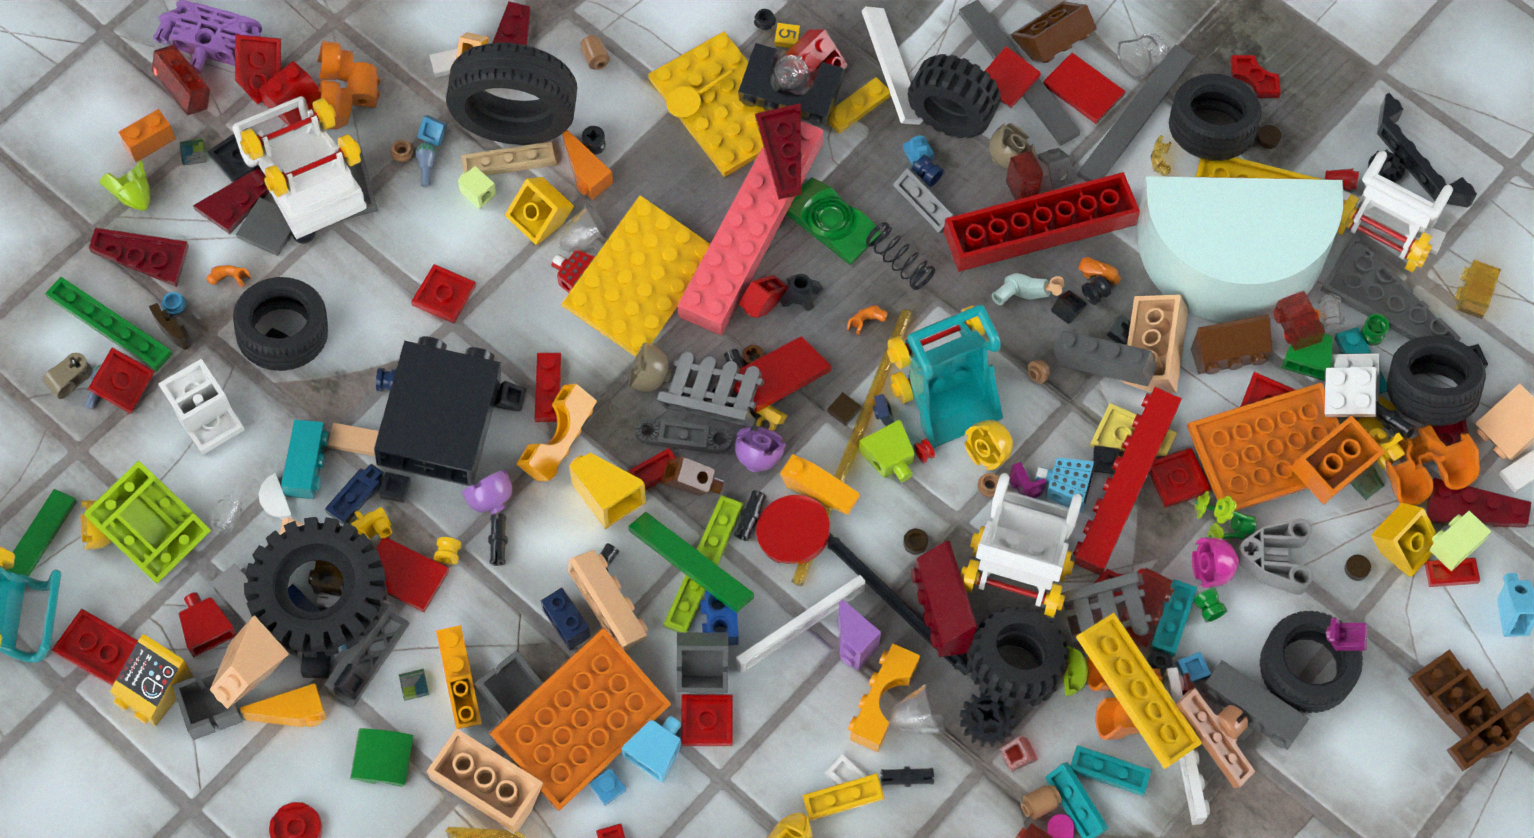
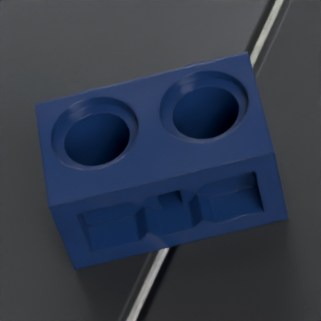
M563 588L540 600L542 611L569 651L591 638L588 624Z

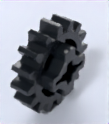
M982 692L979 698L972 694L970 698L971 703L968 701L964 702L963 707L965 710L960 712V717L964 719L960 721V727H967L964 730V736L971 734L972 743L978 739L981 741V747H984L986 742H989L991 747H994L996 740L1003 744L1005 741L1004 735L1007 737L1011 736L1012 730L1010 728L1015 727L1016 721L1012 719L1016 713L1015 711H1009L1011 707L1004 706L1003 702L998 701L996 703L990 699L991 696H986ZM999 711L1002 712L1005 722H1003V719L999 716ZM971 716L972 719L976 721V727H974L971 722ZM988 716L992 718V720L989 719L987 722L983 720V718L986 719Z

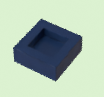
M884 394L874 396L876 405L873 406L876 419H881L885 426L894 423L889 400Z

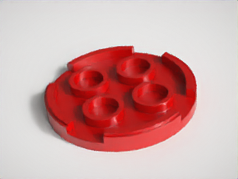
M788 495L773 501L764 509L757 522L756 536L762 551L768 558L777 563H798L799 565L814 559L824 550L828 543L831 523L826 510L815 499L805 495Z

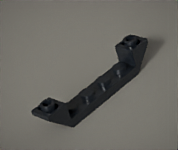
M1387 93L1380 106L1377 135L1393 153L1397 152V156L1403 158L1406 169L1430 197L1436 201L1443 187L1447 185L1445 179L1432 168L1429 160L1419 153L1415 144L1402 133L1401 128L1394 124L1399 121L1404 109L1399 100L1395 99L1390 93ZM1463 177L1449 184L1452 186L1453 192L1446 204L1470 207L1477 195L1474 187L1467 183Z

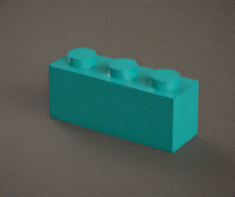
M294 419L281 483V489L285 497L314 499L315 492L320 490L321 477L319 472L320 468L323 469L325 465V454H323L324 446H328L330 433L326 431L324 422Z

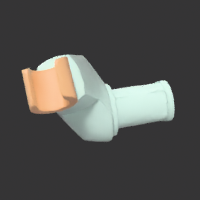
M1014 273L1008 275L1005 278V284L992 293V299L996 304L1003 305L1013 295L1029 300L1049 297L1051 292L1057 296L1062 293V288L1065 286L1064 279L1056 276L1051 278L1049 282L1047 279L1031 278L1023 274Z

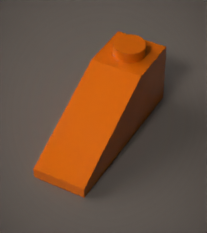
M566 130L562 134L563 144L576 181V187L582 195H588L593 200L613 184L612 171L574 135Z

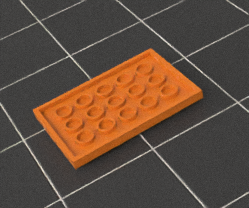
M1321 382L1189 422L1187 428L1217 501L1220 498L1231 496L1232 500L1237 504L1235 511H1239L1309 489L1290 467L1340 424L1337 417H1325V389Z
M601 628L488 734L519 768L543 782L540 792L557 811H560L622 752V747L650 720L654 721L671 703L605 628Z

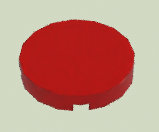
M291 802L279 808L278 812L272 817L269 825V834L271 838H321L323 825L315 809L303 802Z

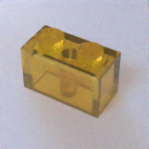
M1473 260L1469 268L1465 266L1460 280L1464 281L1462 287L1458 286L1453 298L1457 300L1455 310L1482 319L1489 307L1501 269L1477 260Z

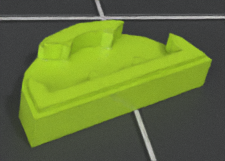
M1066 646L1069 649V664L1063 676L1066 697L1077 694L1085 687L1089 679L1090 669L1085 656L1071 646Z

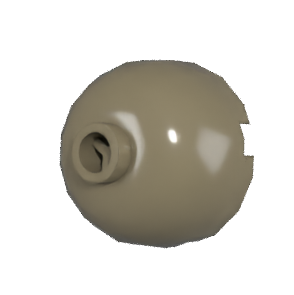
M1005 123L1002 124L992 134L989 142V150L993 162L1009 170L1020 169L1031 162L1036 155L1035 147L1033 144L1029 145L1026 141L1029 136L1013 123H1009L1006 126Z
M643 343L634 360L636 361L635 369H631L629 387L641 392H652L660 388L663 382L667 383L669 381L672 369L668 368V357L661 348L653 344Z

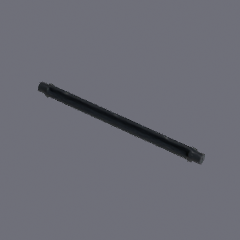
M830 533L827 540V548L832 550L858 576L861 575L865 583L932 646L930 626H926L925 621L911 607L902 601L891 588L858 559L838 537H834ZM960 654L944 656L955 670H959L964 676L969 673L965 657H962Z

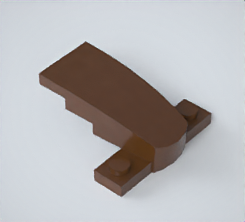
M1450 649L1408 678L1434 712L1461 738V740L1447 749V752L1461 771H1465L1481 758L1495 757L1503 753L1516 740L1520 733L1519 731L1534 721V700L1528 692L1501 710L1489 689L1481 687L1470 669L1465 670Z

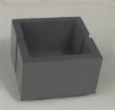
M677 632L676 692L728 693V633Z
M516 650L499 663L496 669L493 668L480 678L474 687L502 721L543 682Z
M219 668L200 674L201 680L206 687L204 689H201L195 677L172 685L187 731L193 741L215 733V727L219 726L220 730L243 722L237 703H234L227 709L210 691Z

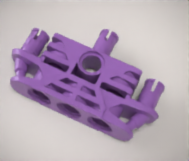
M179 0L176 2V9L164 12L158 17L161 23L153 39L160 44L162 39V44H167L169 39L173 49L193 54L187 69L191 73H195V70H197L196 74H200L206 59L235 66V35L260 36L259 33L262 32V25L255 19L186 0Z

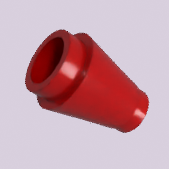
M1354 168L1326 170L1325 180H1342L1344 190H1357L1359 171H1353Z

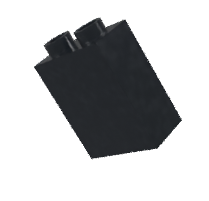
M419 337L417 343L404 340L374 447L376 465L466 486L474 485L501 383V362L494 361V354L482 348L469 347L466 349L465 354L446 350L447 344L434 337Z

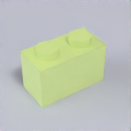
M1470 511L1464 516L1458 514L1449 523L1450 528L1446 532L1440 530L1432 538L1434 543L1429 551L1450 571L1454 570L1485 542L1492 532Z

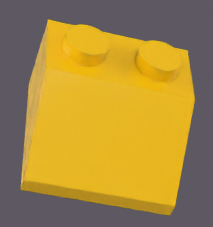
M544 177L527 178L504 216L535 245H538L564 224L574 205Z
M1401 502L1371 534V537L1384 557L1407 576L1412 577L1433 555L1429 550L1434 543L1432 538L1437 533L1424 508Z

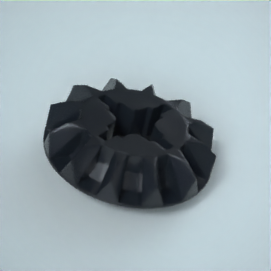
M1386 149L1387 158L1384 164L1391 162V166L1383 171V164L1378 175L1395 183L1403 177L1406 166L1403 163V158L1397 156V152L1391 153ZM1379 151L1370 157L1368 168Z

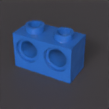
M705 591V599L700 600L701 615H706L707 623H702V633H716L714 629L722 626L727 629L724 633H728V646L739 645L737 613L726 605L723 609H714L712 607L713 604L722 602L708 591Z

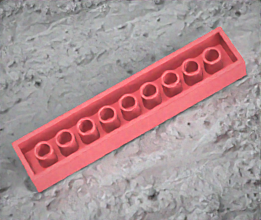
M801 121V185L823 145V130ZM763 147L677 305L679 318L721 336L795 198L793 196L778 200Z

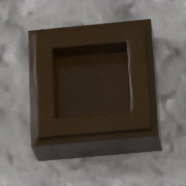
M842 392L827 408V413L847 426L861 410V405Z

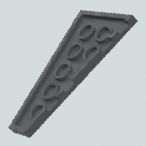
M1354 234L1320 291L1368 317L1372 314L1383 315L1389 321L1390 329L1410 340L1431 335L1444 336L1460 341L1461 337L1444 320L1437 318L1428 309L1429 306L1423 300L1420 301L1413 294V290L1387 265H1383L1375 257L1376 254L1370 248L1367 249L1360 243L1361 239Z

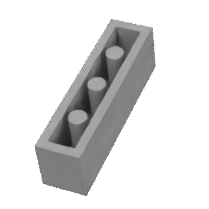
M234 563L210 583L220 598L246 625L252 618L246 604L248 601L244 595V583H248L245 576L246 569L242 568L240 570Z

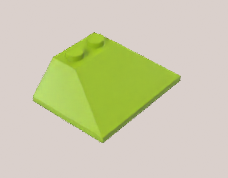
M139 460L83 513L156 584L211 531L187 505Z

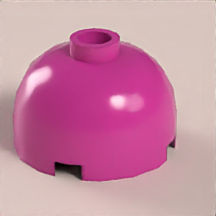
M1207 537L1197 540L1195 545L1199 544L1197 551L1192 552V569L1195 578L1201 579L1203 584L1200 585L1205 588L1219 587L1232 580L1239 565V558L1231 544L1220 538Z

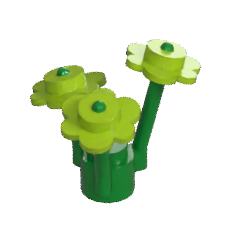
M1206 491L1205 494L1199 496L1195 501L1198 519L1202 517L1206 509L1214 511V516L1217 517V522L1220 524H1224L1227 520L1231 519L1230 526L1235 531V533H1224L1223 528L1219 527L1218 523H1214L1213 526H1210L1207 537L1244 540L1245 534L1252 535L1257 525L1256 518L1235 511L1237 504L1232 500L1231 496L1220 498L1216 506L1208 504L1210 495Z

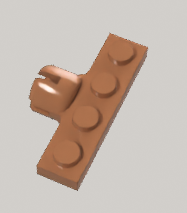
M1196 688L1189 690L1175 704L1234 788L1241 787L1256 772L1236 744L1237 738L1247 729V717L1244 716L1237 722L1236 719L1243 711L1233 705L1223 707L1215 715Z

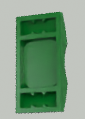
M812 177L801 187V195L795 196L786 213L787 216L849 265L868 248L866 245L867 236L876 227L861 210L850 206L842 200L832 187ZM880 230L874 234L869 243L874 242L881 235Z

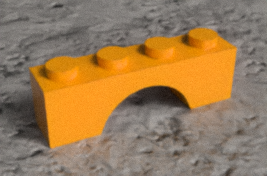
M578 384L563 385L552 403L557 415V429L553 438L546 444H528L516 465L536 481H550L558 472L559 464L569 454L571 444L580 435L581 427L592 415L593 407L597 401Z
M893 643L889 651H883L879 664L882 665L879 673L874 671L869 682V686L872 688L868 695L863 694L858 705L861 711L858 717H852L848 726V730L851 731V741L873 751H879L890 723L880 710L879 700L887 690L893 687L909 686L919 665L920 655Z

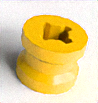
M451 537L438 538L436 542L438 550L434 553V560L445 565L457 564L459 561L457 553L461 549L462 543Z

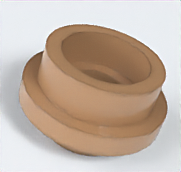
M401 139L393 143L390 153L395 161L406 162L413 157L414 149L411 143Z
M1033 360L1028 365V375L1036 383L1042 384L1050 376V369L1043 360Z
M993 473L982 475L977 484L979 492L983 496L994 497L999 477ZM990 483L994 488L988 489L985 485Z

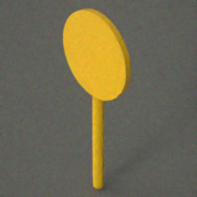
M734 70L727 71L698 91L687 86L675 88L669 93L666 100L668 111L678 118L693 116L701 105L699 95L733 74Z

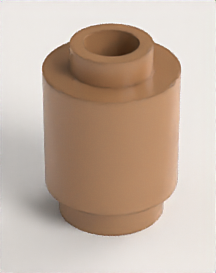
M590 35L581 41V51L589 67L596 70L605 68L610 61V57L601 39L595 35Z
M1044 785L1024 795L1021 808L1027 817L1036 820L1057 809L1062 800L1055 786Z

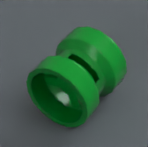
M1372 314L1366 319L1361 329V334L1368 345L1376 346L1383 341L1389 329V321L1380 314Z
M1215 588L1200 593L1193 600L1196 606L1203 611L1202 617L1206 623L1222 617L1228 611L1224 603L1219 601V594Z

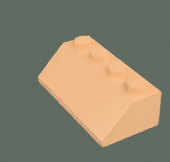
M1181 295L1134 297L1127 345L1152 351L1157 368L1148 387L1122 381L1123 383L1152 393L1154 387L1169 393H1177L1189 310Z
M591 550L571 558L568 562L567 571L602 628H605L625 652L644 641L647 637L645 633L648 631L647 626L641 618L637 619L632 612L635 608L631 600L627 596L624 598L619 591L621 585L615 575H609L606 570L608 564L602 554L597 555L595 550Z
M457 728L426 771L432 781L515 833L519 831L531 813L543 785V782Z

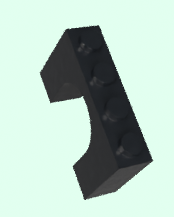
M755 43L738 91L739 101L749 107H762L765 111L801 103V119L807 120L814 126H827L844 78V68L821 62L812 88L801 96L786 97L777 93L770 83L778 61V50Z

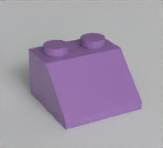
M842 599L839 602L837 618L839 654L841 655V660L847 666H854L859 670L879 649L881 631Z

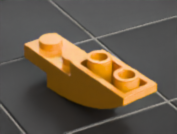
M458 625L436 630L455 726L457 729L481 725V716L462 627Z

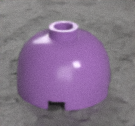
M749 427L740 429L735 442L737 459L752 472L766 471L774 468L784 453L786 444H782L783 438L766 428L758 427V431H750L751 428Z
M504 469L480 480L474 486H469L461 493L473 510L481 513L491 511L493 515L506 508L504 503L512 495V483Z

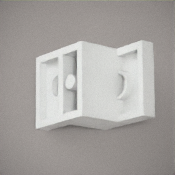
M1332 354L1331 368H1326L1325 417H1350L1351 415L1353 417H1376V401L1379 402L1380 354Z
M202 359L158 383L201 455L206 454L245 431L242 423L232 410L225 393Z

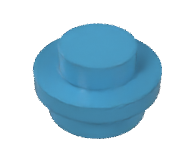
M169 292L163 297L161 306L163 310L166 309L168 315H178L184 311L186 301L181 294Z

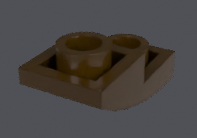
M158 303L150 305L149 309L166 337L178 347L184 350L188 349L189 347L185 339L190 337L184 324L179 326L176 318L170 319L166 309L161 311Z

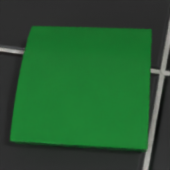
M359 728L350 779L371 784L380 782L403 787L406 783L413 735L387 730Z

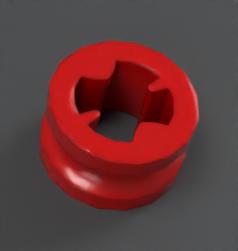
M922 439L921 444L915 443L913 445L915 453L922 463H926L928 458H935L934 449L927 439Z

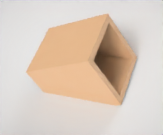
M1520 383L1475 423L1478 428L1476 431L1477 435L1484 442L1490 440L1496 446L1493 451L1502 460L1507 458L1511 462L1534 444V397Z
M253 616L230 642L210 688L216 699L227 709L266 680L289 655L256 616Z

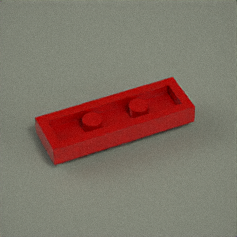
M537 353L535 422H557V415L552 403L561 390V353Z

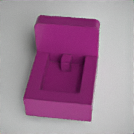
M1021 462L1012 465L1009 475L1011 487L1017 489L1021 495L1032 498L1041 496L1047 484L1045 478L1031 483Z
M1331 618V625L1326 630L1327 641L1332 644L1336 651H1366L1368 625L1366 623H1340L1337 618Z

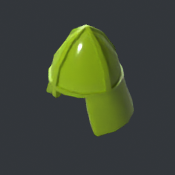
M142 160L131 171L118 179L111 173H105L100 178L99 184L122 204L141 211L147 210L150 203V187Z

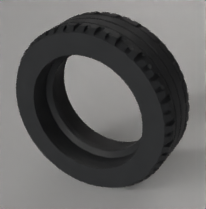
M489 43L468 49L453 62L448 81L446 105L456 122L480 137L506 144H537L557 138L570 127L574 119L578 86L571 70L561 60L545 51L521 44ZM493 88L514 89L529 93L539 99L529 101L511 100L495 96L485 90Z

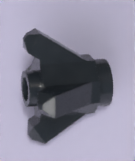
M797 274L786 278L789 288L779 300L782 306L787 307L794 303L802 305L806 311L812 310L814 308L811 298L812 294H818L823 290L820 282L810 279L805 274Z

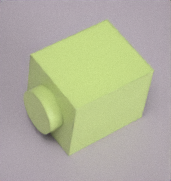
M476 166L470 171H465L458 180L460 192L478 209L496 196L494 182Z

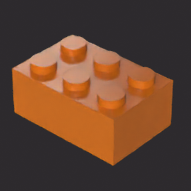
M1351 415L1303 454L1290 468L1324 505L1372 466L1385 451Z

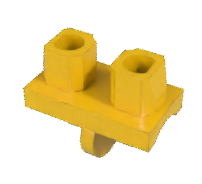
M1380 428L1372 429L1368 433L1385 451L1377 460L1382 470L1386 469L1385 461H1390L1392 465L1405 455V452L1398 444L1403 439L1399 433L1390 440H1388L1387 433Z
M382 507L365 515H362L359 510L354 513L357 520L352 522L351 525L357 528L360 535L364 533L370 539L378 534L380 538L385 539L392 534L391 523Z

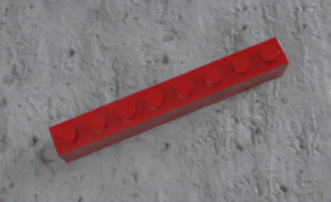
M1154 387L1152 394L1146 393L1141 405L1145 409L1142 415L1137 413L1131 426L1135 428L1132 436H1126L1122 448L1126 450L1122 457L1117 456L1112 467L1116 472L1113 478H1107L1102 490L1106 492L1103 500L1097 499L1093 508V512L1096 515L1093 521L1088 519L1082 533L1086 534L1083 543L1077 542L1073 551V555L1076 556L1075 565L1100 576L1103 574L1182 398L1157 387Z

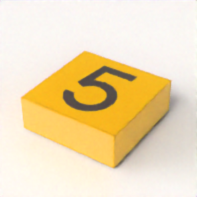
M778 23L774 46L791 48L798 41L800 26Z

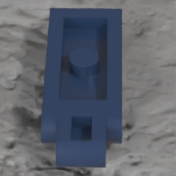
M370 464L365 470L360 468L327 505L325 512L334 519H338L342 525L346 522L348 523L354 517V513L360 510L381 485L379 480L384 472L373 464Z

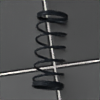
M887 222L877 225L867 236L866 245L868 247L874 246L876 254H883L884 262H892L893 271L901 270L902 279L910 278L909 285L913 290L921 289L933 277L935 268L933 266L924 268L927 265V260H925L915 269L911 276L904 278L902 276L904 268L909 266L918 257L919 253L915 252L908 258L902 268L895 269L893 266L895 260L908 250L910 244H905L895 255L894 259L886 261V252L899 242L901 235L896 236L888 244L885 251L877 252V244L884 240L892 231V227H889ZM886 226L881 235L874 242L869 243L874 234ZM931 270L929 275L919 285H916L919 279Z

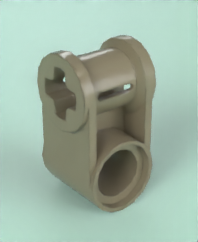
M77 352L71 353L58 365L48 370L42 380L57 398L62 399L70 395L85 380L89 379L92 374V368L84 355Z

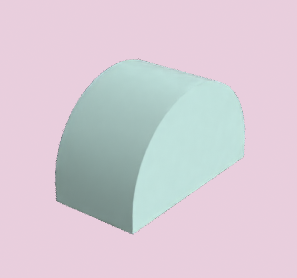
M1147 176L1137 220L1138 247L1143 265L1153 283L1164 295H1181L1189 309L1188 312L1197 317L1219 323L1269 314L1270 318L1284 313L1287 308L1297 302H1300L1317 282L1341 222L1343 212V181Z

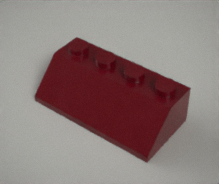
M945 541L918 557L914 568L911 569L912 582L916 583L918 587V602L920 605H923L925 610L924 621L926 626H930L931 644L933 648L937 649L939 657L967 653L977 628L950 541Z

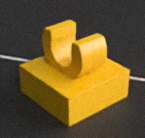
M769 405L757 412L761 417L757 420L756 425L760 427L767 420L770 423L768 430L775 431L777 425L783 424L788 415Z

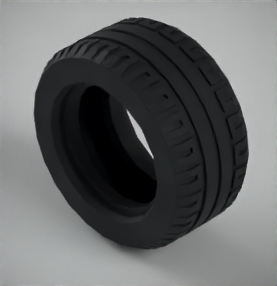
M1223 74L1199 75L1187 80L1176 91L1169 117V129L1174 140L1189 154L1211 161L1229 160L1243 154L1253 144L1262 115L1261 105L1250 87L1236 78ZM1202 109L1218 110L1228 114L1236 123L1230 125L1211 124L1201 120L1194 114V111Z
M274 277L262 280L245 290L235 305L233 322L238 347L249 361L261 368L274 371L299 368L314 360L327 342L328 320L324 301L313 287L301 280L290 277ZM279 309L293 310L307 320V323L300 332L282 339L269 338L255 328L262 316L270 311Z
M1422 336L1406 342L1394 353L1386 385L1387 393L1393 405L1409 419L1432 426L1452 425L1467 419L1478 408L1484 388L1486 372L1479 356L1464 343L1444 336ZM1424 373L1442 375L1453 380L1458 386L1450 388L1433 387L1417 380L1414 375Z
M1300 611L1297 614L1293 613L1283 618L1270 632L1260 654V673L1262 674V679H1264V684L1267 686L1266 688L1270 690V693L1297 711L1301 710L1305 713L1324 712L1341 704L1355 687L1362 672V651H1336L1332 644L1327 641V627L1331 625V618L1336 617H1332L1330 614L1327 615L1324 612ZM1298 640H1313L1322 644L1331 652L1336 662L1337 674L1335 678L1323 684H1310L1300 680L1290 671L1286 663L1285 648L1290 643Z

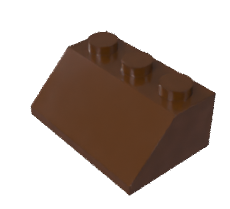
M1063 1L1013 32L1011 37L1031 60L1047 63L1052 61L1056 54L1071 49L1072 44L1088 38L1090 33L1097 28L1087 5Z
M1269 314L1198 327L1191 346L1198 374L1206 373L1211 375L1224 369L1237 370L1245 365L1253 364L1254 366H1259L1266 363L1272 352Z

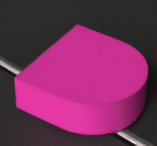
M1057 814L1049 820L1046 838H1073L1074 823L1070 817L1064 814Z

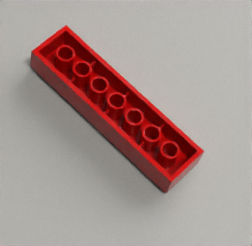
M1122 172L945 218L944 235L957 270L960 272L1135 226L1140 210L1126 176Z

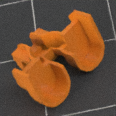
M322 41L317 62L322 63L319 79H337L347 82V87L341 88L338 82L321 80L319 85L321 98H324L328 104H331L336 113V125L330 129L337 130L348 125L351 106L376 108L377 100L380 97V91L377 90V86L380 84V77H377V68L374 65L366 62H353V52L343 50L339 43Z
M1431 425L1419 428V436L1411 439L1407 438V440L1403 438L1398 442L1405 452V455L1399 458L1400 464L1392 466L1390 461H1385L1386 474L1391 481V487L1399 503L1402 502L1414 506L1424 502L1433 491V479L1427 469L1423 467V464L1434 461L1438 465L1439 475L1446 487L1455 490L1469 486L1477 479L1480 472L1479 450L1469 434L1461 433V442L1446 447L1440 441Z
M1088 656L1087 662L1090 669L1087 684L1089 688L1093 691H1110V687ZM1153 669L1162 683L1163 678L1161 677L1160 669ZM1116 697L1105 698L1099 703L1096 709L1095 722L1097 732L1103 740H1118L1127 735L1140 734Z

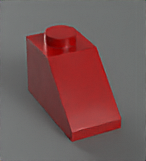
M775 275L754 280L750 283L739 305L751 317L759 318L765 316L780 302V298L789 286Z

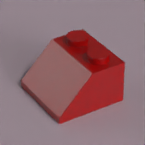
M294 61L259 88L263 104L269 109L302 96L306 99L308 109H312L314 112L313 102L321 99L319 87L311 76ZM298 107L278 115L288 126L302 120Z

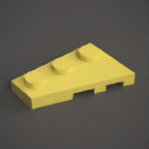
M1109 403L1089 447L1119 448V451L1125 452L1126 449H1123L1122 445L1126 436H1132L1135 428L1131 426L1136 414ZM1168 430L1157 456H1166L1177 432Z

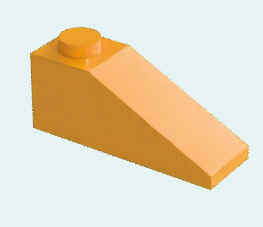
M794 454L791 455L780 472L787 488L811 497L819 503L846 515H849L861 496L859 492L816 464Z
M315 683L240 707L241 713L247 721L297 727H314L327 719L320 693Z

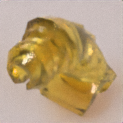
M1160 135L1155 141L1151 154L1152 168L1154 172H1160L1161 175L1167 176L1171 172V167L1166 164L1161 154L1169 151L1172 142L1162 143L1164 136Z

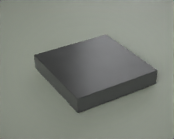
M260 197L236 233L238 239L276 256L280 254L292 235V231L278 205Z

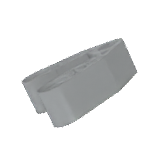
M1299 518L1263 526L1241 543L1236 553L1239 558V565L1261 583L1296 595L1305 593L1313 580V572L1305 565L1287 563V548L1303 547L1312 533L1311 524L1307 520ZM1294 531H1300L1303 536H1297ZM1295 577H1301L1305 583H1299Z

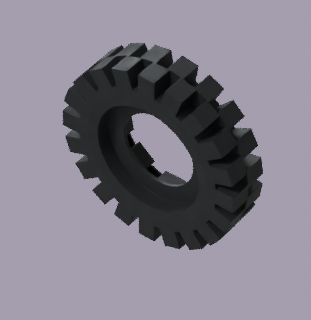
M317 517L304 518V525L297 526L296 521L283 525L286 532L280 535L275 530L266 537L268 545L266 547L259 545L252 554L255 560L254 564L248 563L245 572L248 583H244V595L248 601L246 604L251 616H256L290 654L297 655L298 651H302L304 657L318 658V652L324 651L326 656L338 654V647L342 645L350 649L359 643L357 636L362 634L366 637L373 630L372 621L380 619L384 610L382 602L387 600L388 588L385 583L387 578L377 549H374L371 540L364 533L360 535L357 528L347 522L344 526H340L338 519L325 517L324 523H319ZM321 560L329 562L336 566L343 576L344 588L339 600L330 608L319 612H308L298 608L291 601L288 594V583L294 571L310 561Z

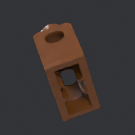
M680 456L667 461L661 485L700 496L707 494L709 491L720 494L724 481L714 477L715 469Z

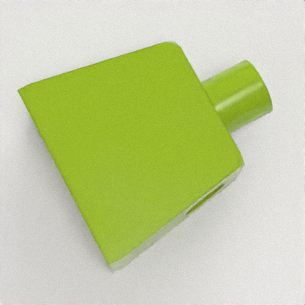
M900 419L859 441V452L883 478L895 473L900 482H905L913 476L908 466L913 463L915 454Z

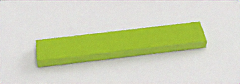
M723 495L720 496L697 547L700 553L717 566L744 507V503ZM685 575L663 624L664 628L675 632H689L701 605L700 600H703L706 590L687 575Z

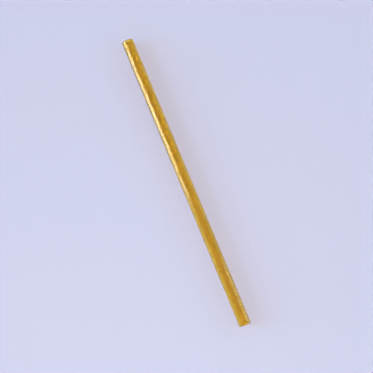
M901 310L890 339L896 336L903 339L912 317V313L909 310ZM888 344L834 475L843 483H845L858 451L859 441L863 438L873 414V406L876 405L874 396L881 394L893 364L887 354ZM822 504L830 519L834 509ZM814 559L797 566L791 580L792 583L803 586Z

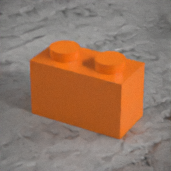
M159 109L118 132L125 149L135 162L176 140L171 125Z

